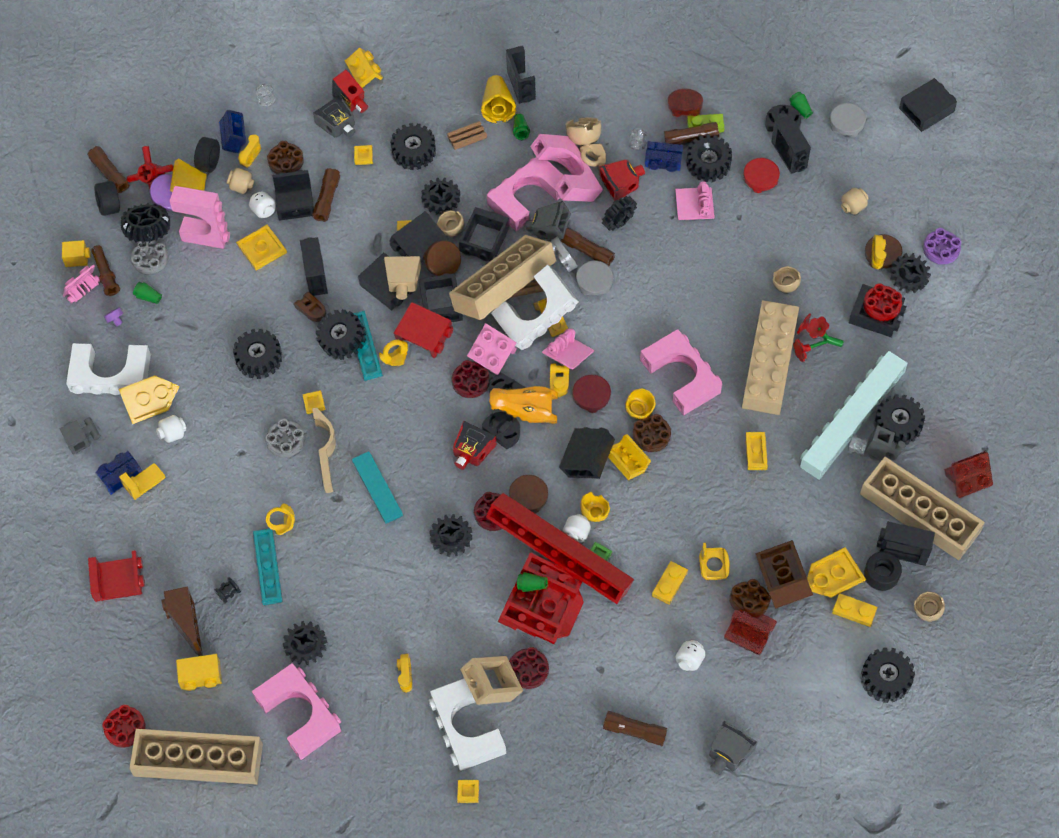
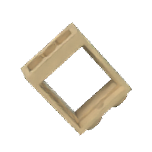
M507 656L472 658L460 669L477 705L511 702L523 692ZM493 669L502 688L493 689L484 670Z

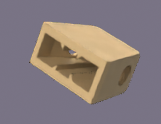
M420 256L384 257L389 291L396 292L397 299H406L407 292H414L417 288L421 270Z

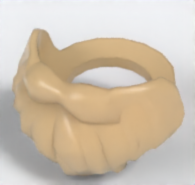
M601 143L588 144L580 148L581 159L584 163L592 167L598 166V170L600 166L605 165L606 152ZM586 154H587L588 156L594 158L595 161L589 160V159L586 157Z

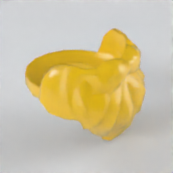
M403 340L390 341L384 347L383 354L379 352L381 361L390 366L404 365L408 344ZM399 345L392 353H388L391 347Z
M283 503L280 507L270 509L266 514L265 521L267 526L275 530L277 535H282L293 528L295 514L291 506ZM275 511L284 513V524H272L270 522L271 514Z

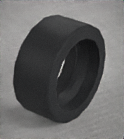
M202 137L198 141L194 153V166L196 169L208 173L215 170L220 155V145L217 139Z

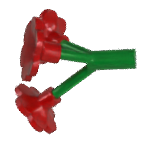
M809 313L800 325L797 334L806 329L810 333L811 338H824L823 341L811 345H803L799 339L795 340L793 343L795 355L801 362L805 361L807 358L806 352L811 351L812 348L826 343L838 347L843 346V340L827 335L826 330L829 328V323L826 322L825 317L813 318L809 323L811 317Z

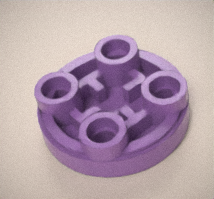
M163 174L155 178L149 190L152 202L156 206L161 205L166 211L172 210L169 202L172 195L170 191L172 174Z
M937 228L934 232H931L925 238L923 244V251L926 257L937 264L954 262L961 250V240L944 228Z

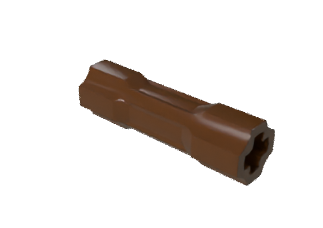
M717 122L685 129L664 131L666 147L693 142L694 139L699 140V136L706 138V135H710V138H713L716 135L719 138Z
M95 146L89 150L87 154L89 159L108 181L114 182L117 192L122 193L130 186L127 179L108 159L102 148Z
M327 168L325 170L322 187L312 214L313 218L317 221H328L334 193L341 176L340 172L336 169Z
M569 227L566 228L564 239H561L563 244L579 250L595 261H601L610 266L615 258L614 252L584 238L575 230Z
M611 711L607 712L603 725L605 730L634 736L660 746L664 744L668 729L656 724H648L627 718L622 714Z

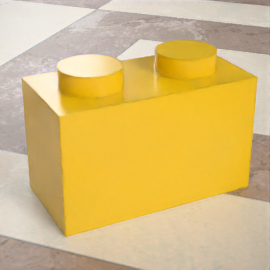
M217 654L176 660L178 683L181 690L191 691L195 690L196 687L202 686L212 688L217 686V684H222L221 666Z

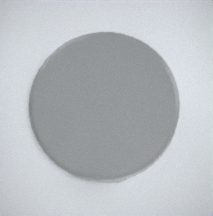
M842 103L831 111L830 125L831 130L835 133L855 137L865 126V112L855 104Z
M555 237L551 241L554 252L569 272L578 267L577 263L561 240Z
M154 240L150 243L148 241L144 242L143 244L139 241L131 253V261L134 268L142 274L160 272L165 268L169 259L165 245Z
M588 261L578 268L576 283L584 295L606 294L612 286L613 273L611 268L601 261Z
M280 419L271 426L265 437L270 452L282 458L296 455L301 451L305 443L302 428L297 423L287 419Z

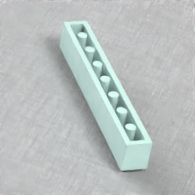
M890 351L885 356L881 355L876 362L877 366L874 370L871 368L866 374V380L863 383L859 382L856 386L854 395L847 397L842 410L839 408L835 412L834 420L831 423H826L822 430V435L820 437L817 435L811 443L812 447L802 453L800 468L820 480L902 377L908 363Z

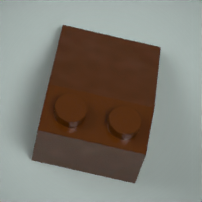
M793 540L755 553L775 609L813 595Z
M188 586L164 591L165 599H161L167 619H171L173 625L198 656H203L195 604Z

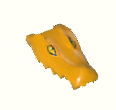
M534 386L521 389L493 388L490 391L489 402L492 410L506 411L508 415H512L514 418L520 417L522 421H528L529 423H557V416L552 414V400L558 398V392L555 390Z

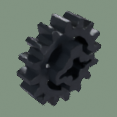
M436 178V182L430 180V185H424L425 190L421 191L422 203H424V208L429 207L430 213L435 210L436 215H438L439 211L444 213L446 210L452 211V207H458L460 190H458L457 184L453 185V180L446 182V178H443L442 181Z
M625 196L623 199L620 198L614 201L611 207L606 210L605 217L602 218V224L609 231H614L616 227L618 229L626 225V222L633 217L634 210L637 209L636 201L631 196Z
M905 253L902 257L898 256L896 261L892 263L893 267L889 272L893 273V275L890 277V280L896 281L893 285H899L900 291L905 288L906 293H909L911 289L913 293H916L918 289L922 290L925 287L924 285L928 284L931 274L927 272L930 270V267L925 266L927 261H921L920 255L915 258L914 253L910 257Z
M452 514L451 518L444 515V520L437 518L438 524H432L433 530H430V542L433 544L434 550L439 549L441 555L445 551L448 557L451 555V552L458 556L459 550L463 553L465 552L464 546L470 547L469 541L472 540V528L468 527V521L463 522L462 516L456 519L455 514Z
M301 621V626L295 623L293 630L287 629L289 635H284L283 638L286 642L283 643V647L286 649V656L290 655L292 662L297 659L298 665L302 661L309 665V660L316 663L317 656L323 657L321 651H326L327 649L326 645H324L327 643V638L324 637V630L320 631L318 624L313 627L311 621L308 625ZM313 634L317 636L318 641H316V639L313 638ZM292 645L297 648V652L293 650Z

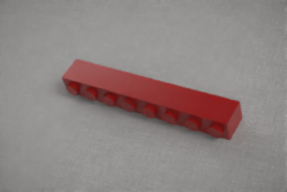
M502 493L491 504L486 515L487 519L615 604H618L628 593L634 581L632 577L511 497Z

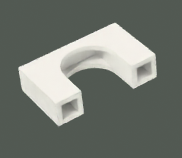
M546 265L534 276L547 296L546 308L538 318L529 321L522 320L513 306L506 301L491 313L508 337L517 342L515 346L521 350L530 347L537 337L544 335L551 325L558 323L564 314L572 311L576 304L579 303L557 272L549 265Z
M73 343L66 382L70 392L75 394L110 393L119 395L120 388L148 378L151 357L148 345H129L126 365L123 370L115 376L104 378L92 372L95 358L92 344Z
M465 678L430 691L431 699H428L432 711L436 710L438 717L435 718L439 729H444L446 735L443 736V740L447 748L451 747L453 754H450L454 766L458 765L460 771L506 754V746L499 729L477 737L462 736L454 729L452 720L456 712L464 706L475 703Z

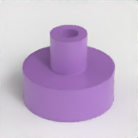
M120 307L103 316L107 323L113 321L116 326L123 323L119 317L123 314Z

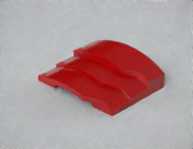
M530 552L520 574L527 572L547 577L548 587L547 589L523 592L518 590L516 581L498 622L514 630L519 629L534 637L537 636L555 644L558 638L570 635L584 601L579 591L582 581L560 566Z

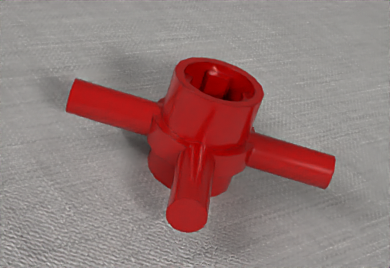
M144 146L142 151L145 164L138 168V173L127 176V181L130 183L141 180L149 184L150 190L154 179L173 171L174 166L172 164L160 166L152 163L149 146Z

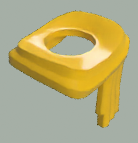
M703 543L699 554L702 577L706 580L726 579L730 570L727 551L724 548H706V543ZM710 558L720 559L722 568L718 571L710 570L707 567V561Z

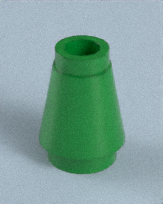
M797 92L790 97V105L804 119L813 114L805 94Z
M516 114L514 116L513 135L518 140H525L529 137L530 128L524 115Z
M138 282L133 290V295L136 296V299L158 304L162 298V294L145 282Z
M527 572L518 575V590L528 592L547 589L548 587L547 577Z

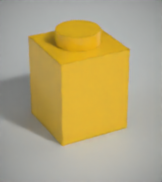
M84 240L62 242V260L65 267L88 266V258L91 257V252Z

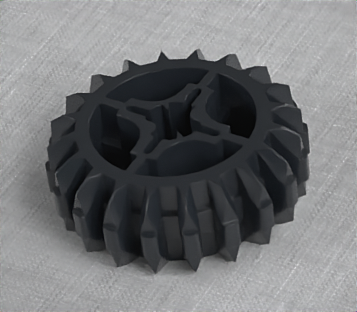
M149 203L146 205L140 204L139 206L134 205L133 208H128L127 211L123 212L120 226L124 236L129 241L134 240L135 243L141 241L142 244L148 241L150 243L152 240L157 241L158 238H163V235L168 234L170 216H168L166 209L162 208L161 205L156 206L155 203L152 205Z

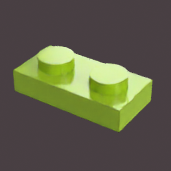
M723 114L687 116L688 128L717 122L719 133L724 132Z

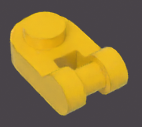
M255 134L249 136L248 145L239 153L238 160L242 166L249 167L261 151L259 137Z
M874 235L872 241V267L875 269H881L886 258V252L884 251L886 239H883L882 235Z
M551 363L550 389L558 392V397H562L568 392L569 368L565 365L560 366L556 365V363ZM556 373H563V377H556Z
M409 653L401 654L400 659H397L398 671H401L398 683L403 692H410L413 687L411 660Z

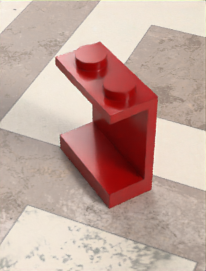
M411 302L394 331V336L396 340H407L430 351L431 356L436 358L437 354L443 351L445 340L451 337L453 326L451 320Z
M136 550L132 551V558L99 563L96 557L88 558L90 590L95 602L142 594V587H145L144 576L140 573V569H143L142 557H138Z

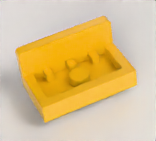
M358 48L344 61L357 83L363 88L375 77L379 80L383 77L380 73L381 68L374 63V56L371 52Z
M628 434L624 435L619 443L612 446L608 456L627 480L643 474L651 462Z

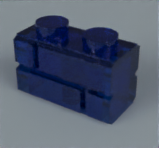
M227 110L224 117L219 121L222 149L239 153L242 146L246 143L243 114Z
M648 141L645 167L651 170L666 169L669 172L680 171L683 145Z
M126 451L125 453L117 454L110 463L100 465L95 473L108 493L112 495L123 487L119 476L126 472L130 478L132 476L135 477L142 472V469L131 453Z

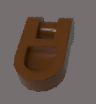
M306 292L301 300L293 303L299 312H302L312 321H321L326 316L325 306L309 292Z

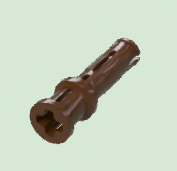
M96 245L91 249V252L100 272L99 280L104 286V294L106 296L116 295L120 291V287L116 284L115 273L109 268L102 246Z

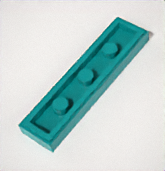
M365 311L353 313L359 318L366 331V335H364L366 341L362 342L363 348L357 349L364 381L382 377L381 367Z
M368 451L353 458L352 463L385 524L402 517L403 513L370 452Z
M273 529L253 531L262 604L281 603L283 599Z

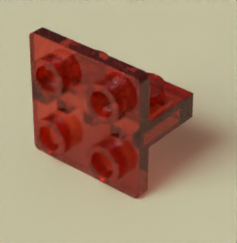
M986 451L952 463L951 467L944 469L945 476L955 484L956 496L958 498L993 485L989 454Z
M735 609L724 639L750 652L761 655L777 621L764 614L758 617H751L749 613Z

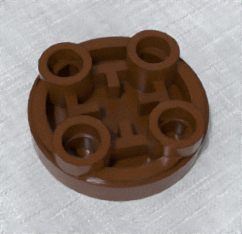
M280 141L267 155L268 165L276 174L296 172L301 169L304 163L302 150L287 141Z
M879 234L883 236V239H886L884 250L886 258L881 269L893 267L892 263L896 261L897 257L902 256V246L896 238L886 234ZM873 237L868 240L865 247V257L870 267H872Z
M449 241L434 242L423 255L428 271L434 276H441L446 273L454 274L461 264L459 249Z
M649 415L647 418L640 419L634 423L633 440L640 449L646 452H658L669 444L671 428L661 415Z
M523 475L512 482L509 489V497L533 513H538L548 500V488L541 478L535 475Z
M750 579L749 581L736 584L731 590L729 600L733 609L739 614L747 617H758L768 610L771 597L758 580Z

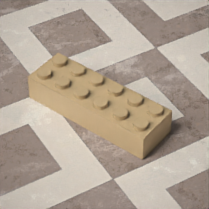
M528 235L523 236L449 292L454 311L478 320L485 318L490 312L498 308L517 291L535 279L534 276L546 265L551 266L556 262L552 243Z
M762 300L742 409L780 415L799 312L798 306Z
M887 457L883 458L864 482L861 489V496L906 526L935 532L933 544L957 560H960L980 534L985 523Z
M136 729L129 769L134 777L258 785L263 744L260 737Z

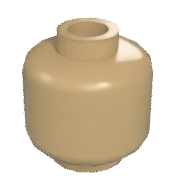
M235 168L234 171H230L226 184H229L230 190L245 194L248 189L252 190L255 180L251 179V172Z
M852 188L842 195L841 208L845 213L858 214L867 207L868 195L861 188Z

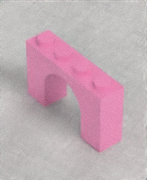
M539 134L530 146L538 160L556 161L566 167L572 174H564L554 186L562 200L594 202L603 191L590 167L581 159V152L576 144L568 136Z
M537 157L532 158L527 165L519 168L515 174L504 179L498 187L488 192L487 205L495 213L508 217L510 227L518 231L530 219L529 211L514 197L515 192L523 186L536 185L543 188L557 201L561 197L554 186L562 178L563 174L548 160H538Z
M175 186L169 201L172 211L194 215L203 219L184 216L179 229L181 240L183 242L224 249L225 243L229 242L230 232L227 229V222H225L224 218L225 212L222 211V202L219 199L218 193Z
M678 329L641 350L640 361L650 374L672 362L685 363L695 372L696 377L692 382L673 393L672 402L683 416L721 394V379L713 374L710 365L701 359L699 351L690 345L687 336Z
M291 663L254 689L252 693L265 713H268L277 705L290 698H301L311 704L312 715L310 720L299 730L287 737L290 747L299 759L302 760L340 733L339 724L341 721L335 713L331 714L329 712V705L323 697L319 699L316 695L318 691L313 683H307L304 679L306 675L300 667L296 668Z

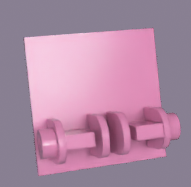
M700 182L698 188L675 189L678 220L714 219L712 188L706 182Z
M92 265L90 268L86 266L79 272L80 275L76 279L72 277L65 283L63 297L68 295L67 299L71 304L73 302L76 303L86 295L80 285L88 293L90 289L92 290L99 285V277L97 275L93 277L95 265Z
M485 323L467 356L498 375L510 353L514 354L517 348L515 345L517 342Z
M571 328L566 329L554 342L549 343L542 353L573 370L591 355L594 350L575 340V330Z

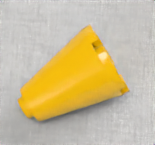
M493 75L488 78L481 104L482 116L492 123H497V121L507 122L516 113V103L503 77L499 75Z

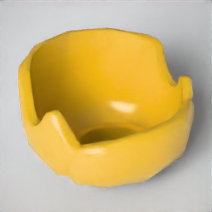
M643 388L633 390L625 402L626 412L632 418L639 420L647 418L655 408V397L649 390Z
M588 492L583 495L580 502L581 514L588 521H603L610 512L609 502L602 495L595 496L592 492Z

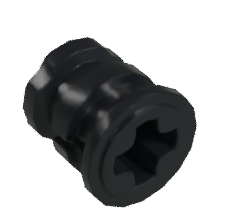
M230 577L227 578L228 582H223L219 589H214L224 603L227 602L228 598H233L236 592L241 593L239 587Z

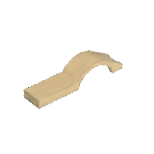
M312 408L315 425L324 428L330 434L327 444L319 449V457L325 493L333 492L328 457L332 455L336 447L335 432L331 422L318 408Z

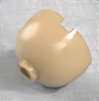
M579 118V121L575 123L573 119L565 124L567 136L573 143L580 145V148L584 145L595 143L601 135V120L598 121L597 118Z

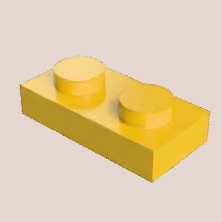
M746 432L748 470H767L765 432Z
M670 561L652 592V596L670 605L685 579L688 569Z
M839 593L832 614L871 627L877 607Z

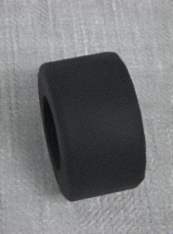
M107 181L95 184L94 191L100 214L105 216L119 213L120 201L114 182Z
M882 551L874 553L869 557L864 569L866 582L872 588L879 591L890 590L896 586L902 573V565L899 559L894 554ZM884 566L890 570V575L881 576L875 571V568Z

